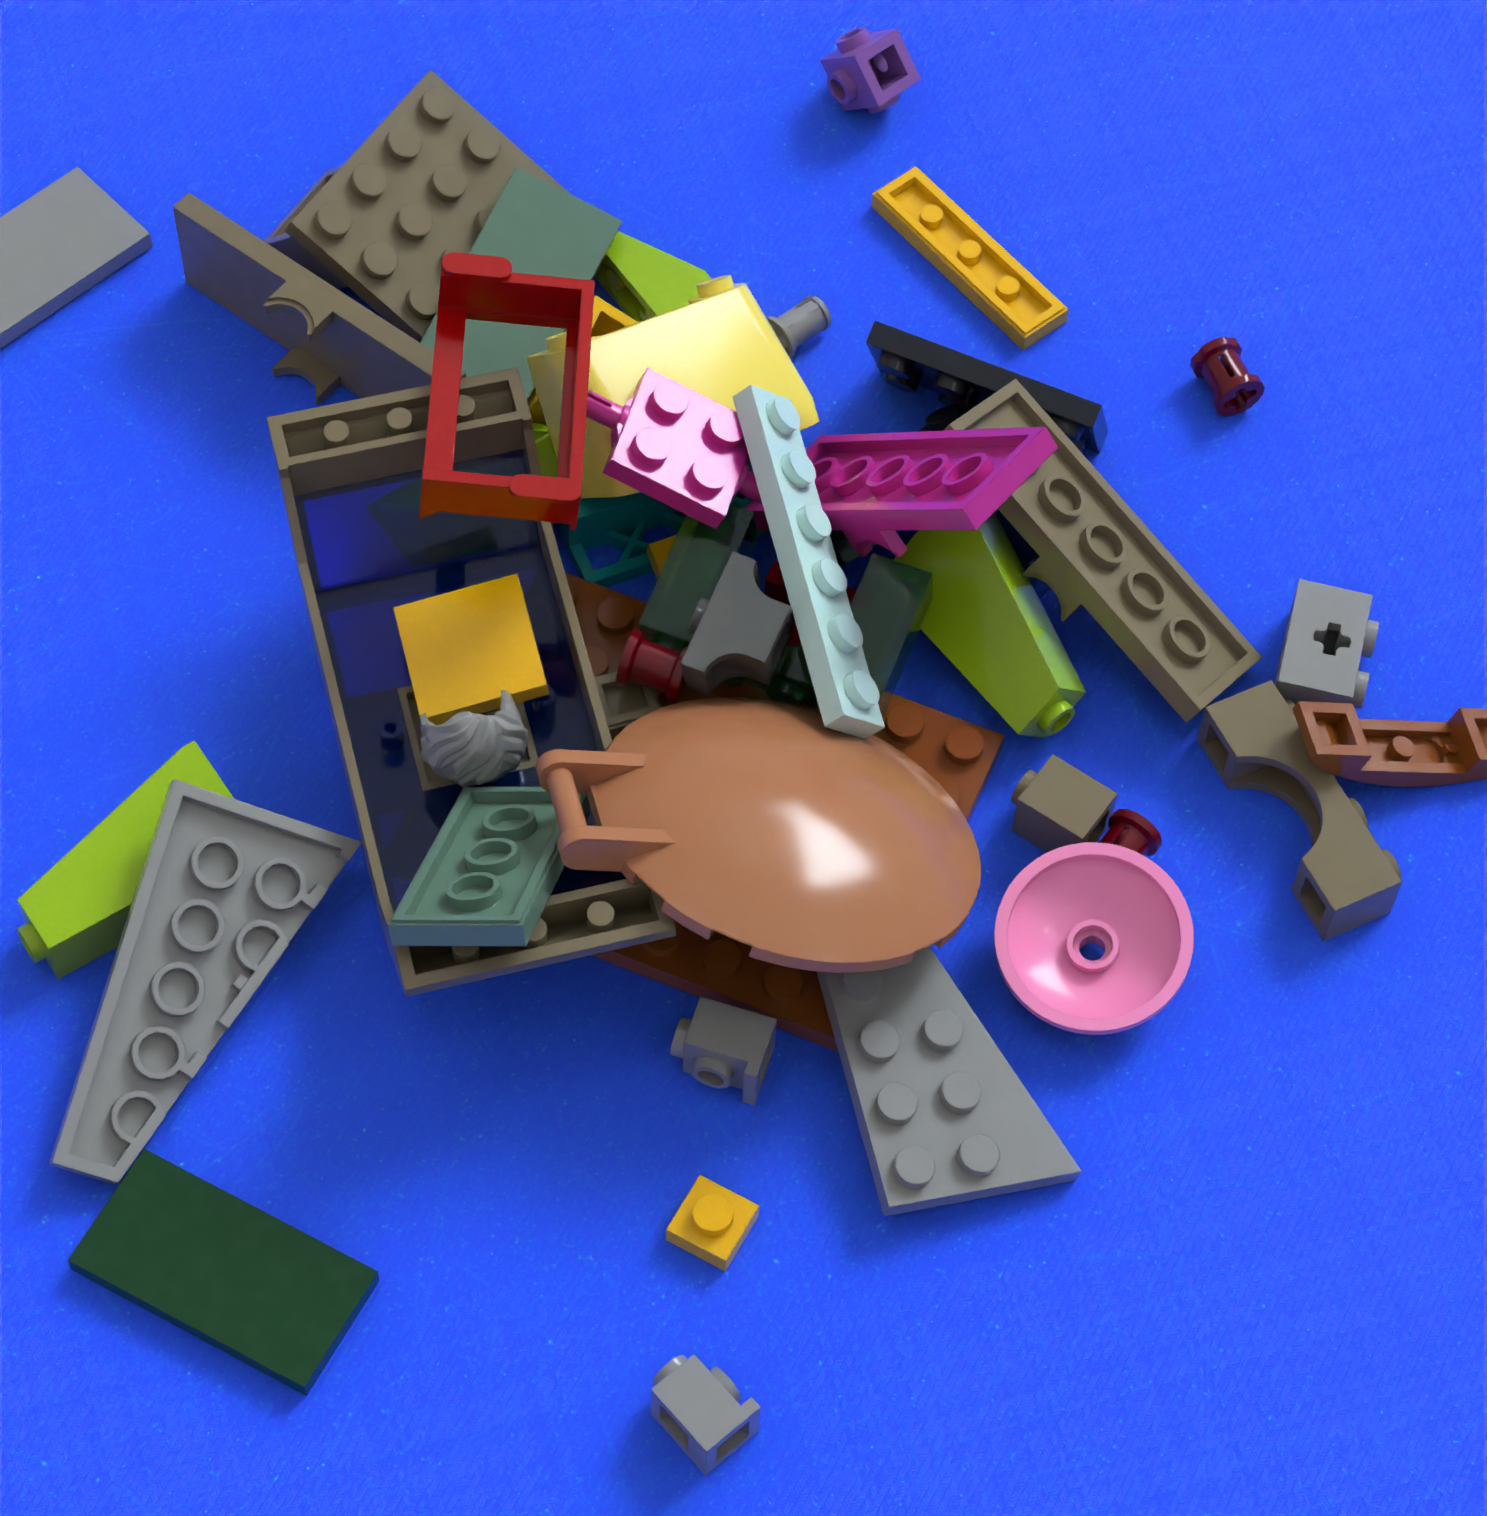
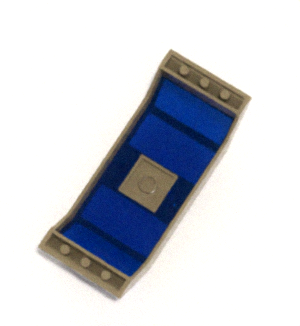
M518 367L461 378L453 471L512 477L517 474L541 476L533 433L532 416ZM431 384L266 417L307 619L383 935L405 997L676 936L674 919L661 911L664 900L642 881L631 884L622 872L573 870L564 866L526 946L391 945L388 923L463 789L460 785L442 778L428 763L421 761L420 716L393 607L512 574H518L550 694L516 703L523 725L528 730L529 736L525 754L520 761L519 767L514 771L506 773L504 777H501L496 782L467 787H541L535 765L538 758L545 752L554 749L605 752L612 742L551 522L437 512L419 519ZM500 708L495 709V710H491V711H488V712L480 713V714H482V715H488V714H490V713H492V712H494V711L499 710ZM591 811L586 823L589 826H596Z

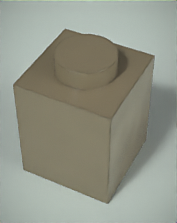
M1052 754L1038 773L1030 769L1017 784L1011 797V802L1016 805L1012 831L1045 852L1070 844L1098 842L1109 828L1108 821L1114 812L1118 793Z

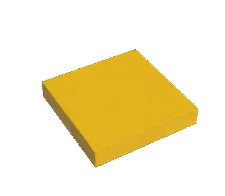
M517 573L393 607L419 716L426 713L429 722L440 725L459 712L470 711L471 713L480 714L498 709L501 706V690H507L515 704L550 694Z

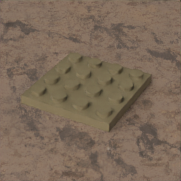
M430 70L287 226L285 232L386 321L413 339L421 342L438 311L443 257L451 252L469 254L516 166L567 193L569 192L438 75Z

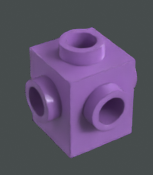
M865 26L856 28L839 37L835 41L838 49L820 60L827 74L828 89L832 96L841 103L844 111L867 108L870 114L885 110L899 101L900 97L898 94L921 80L897 28L868 32Z

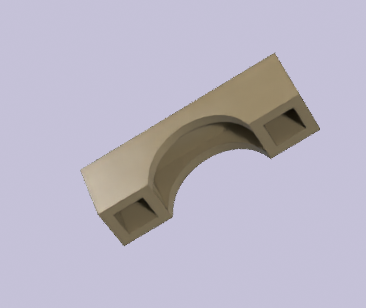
M1270 680L1206 706L1197 741L1227 789H1254L1272 794L1289 804L1303 819L1310 834L1312 848L1301 859L1291 891L1322 940L1326 941L1389 914L1402 884L1401 872L1394 856L1387 849L1381 850L1368 830L1367 818L1361 805L1353 798L1348 799L1335 779V775L1311 762L1292 709L1295 704L1290 699H1284L1273 681Z

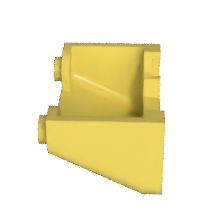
M731 275L713 278L697 284L696 287L699 295L689 299L688 305L602 336L591 337L588 391L591 389L593 392L621 406H624L633 396L638 381L648 367L735 412L737 411L733 396L751 384L791 400L800 416V430L819 422L811 393L746 283L734 284ZM566 332L546 338L547 350L526 357L557 461ZM586 417L581 499L621 497L639 493L640 491L602 473L612 450L610 436L612 429Z

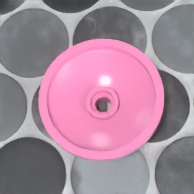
M1084 842L1059 847L1043 854L1028 864L1014 878L1003 895L995 920L994 946L997 963L1006 985L1029 1012L1042 1021L1065 1031L1087 1035H1105L1129 1030L1143 1024L1161 1012L1173 1000L1185 981L1190 968L1194 946V930L1191 914L1182 892L1161 867L1144 855L1122 846L1109 843ZM1087 944H1095L1103 950L1104 955L1098 960L1091 961L1081 955L1080 949Z

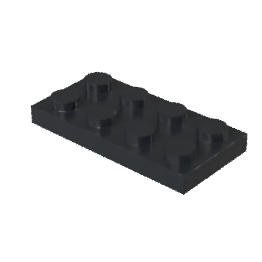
M878 321L874 322L866 344L879 371L885 373L883 380L886 383L910 393H916L918 386L939 393L938 401L945 406L958 405L959 408L972 409L1008 383L1017 379L1081 453H1083L1084 449H1088L1100 454L1108 434L1102 405Z

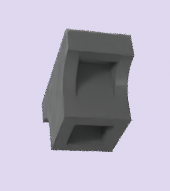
M732 551L711 598L702 597L698 602L689 628L690 633L694 635L680 663L686 687L710 695L719 683L733 677H746L770 686L795 628L791 606L769 598L759 589L760 579L755 559Z

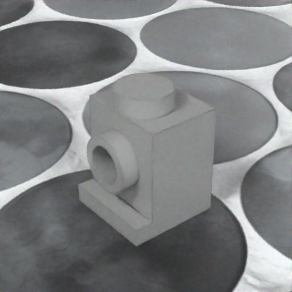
M700 996L692 1019L681 1017L673 1037L670 1054L682 1058L683 1072L692 1074L699 1082L713 1088L733 1086L743 1089L742 1102L755 1106L775 1050L777 1019Z
M683 1354L673 1358L654 1377L652 1382L654 1387L651 1388V1415L705 1476L759 1432L761 1412L759 1404L751 1397L740 1405L738 1402L741 1400V1395L726 1373L718 1367H713L709 1371L695 1354L689 1359Z

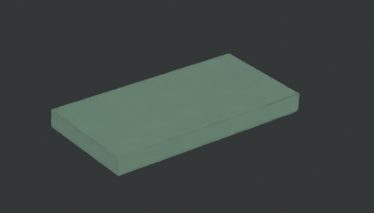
M516 166L469 254L504 257L511 262L512 272L593 280L620 229L622 220ZM437 313L420 342L433 352ZM466 319L461 370L466 372V377L518 367L528 402L535 389V385L526 357L547 350L548 347L545 339L565 332L566 329Z
M464 787L388 923L391 945L526 946L565 866L562 863L557 846V840L561 832L550 793L542 787ZM578 794L587 821L591 812L588 797L586 794Z

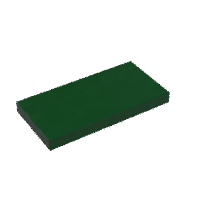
M146 1149L141 1152L68 1259L71 1270L305 1396L308 1395L380 1281L378 1271Z

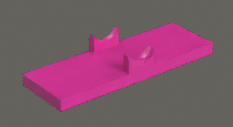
M1046 427L820 435L806 449V454L815 468V485L822 509L830 521L831 529L842 530L856 553L860 552L862 557H865L873 549L872 543L881 545L897 557H901L908 549L896 530H977L1040 467L1058 446ZM753 500L742 510V513L754 530H769L763 505Z

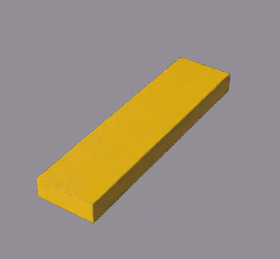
M916 166L872 193L871 207L1023 351L1067 322L1069 309Z

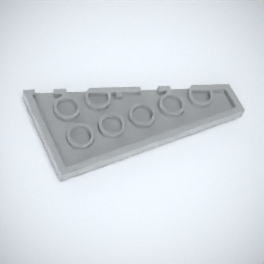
M174 779L169 784L48 1165L112 1185L120 1181L166 1117L168 1110L189 1081L194 1078L206 1061L209 1053L237 1018L288 947L290 940L310 912L318 905L328 891V887L362 842Z
M930 946L915 952L912 962L884 970L860 973L816 971L883 1216L1075 1181L1082 1172Z

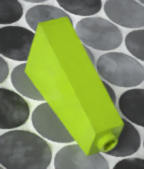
M994 512L977 530H918L905 545L908 550L901 557L896 556L876 581L1018 735L1046 738L1061 731L1074 717L1075 709L1073 707L1084 696L1086 691L1029 578L1022 576L1025 570L996 513Z
M195 740L178 750L17 899L25 924L18 927L16 931L24 948L34 963L46 959L58 979L118 947L169 784L174 779L234 799Z

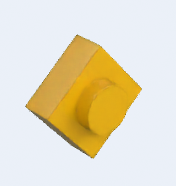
M699 1175L668 1225L666 1241L726 1272L759 1217V1205Z

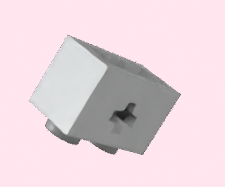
M1299 579L1289 612L1275 679V686L1284 699H1290L1295 705L1298 701L1353 703L1354 708H1362L1369 673L1358 670L1361 656L1371 658L1379 628L1378 621L1368 619L1373 595Z

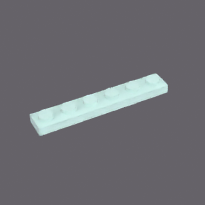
M750 384L734 395L733 401L824 727L867 739L885 728L878 704L879 690L869 673L862 648L863 635L860 627L854 620L846 593L847 579L842 568L838 565L830 537L831 524L822 509L815 485V468L806 454L800 433V416L791 400Z

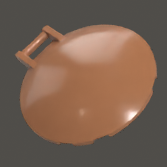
M715 697L678 702L656 709L626 726L612 740L605 752L554 749L542 754L535 765L541 787L550 793L561 832L557 840V846L562 863L566 867L573 870L622 872L631 884L642 881L664 900L661 911L679 924L707 940L716 931L733 940L750 945L752 947L749 957L784 967L830 973H860L905 965L912 962L915 952L933 944L941 948L953 938L965 924L977 898L981 881L979 850L965 816L951 796L928 772L892 745L874 735L864 739L824 727L821 713L815 710L777 701L745 697ZM578 794L587 795L596 826L587 825Z

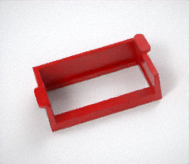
M451 252L443 257L419 519L437 512L564 523L570 524L569 529L576 530L582 493L595 289L594 280L512 272L511 262L504 257ZM466 319L567 329L557 477L517 474L512 477L453 471Z

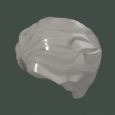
M501 690L500 709L488 715L475 714L470 711L459 712L440 725L429 722L426 713L420 715L421 761L428 763L442 778L458 784L462 788L496 782L501 777H504L506 773L516 770L524 757L529 738L528 730L524 727L520 712L507 690Z

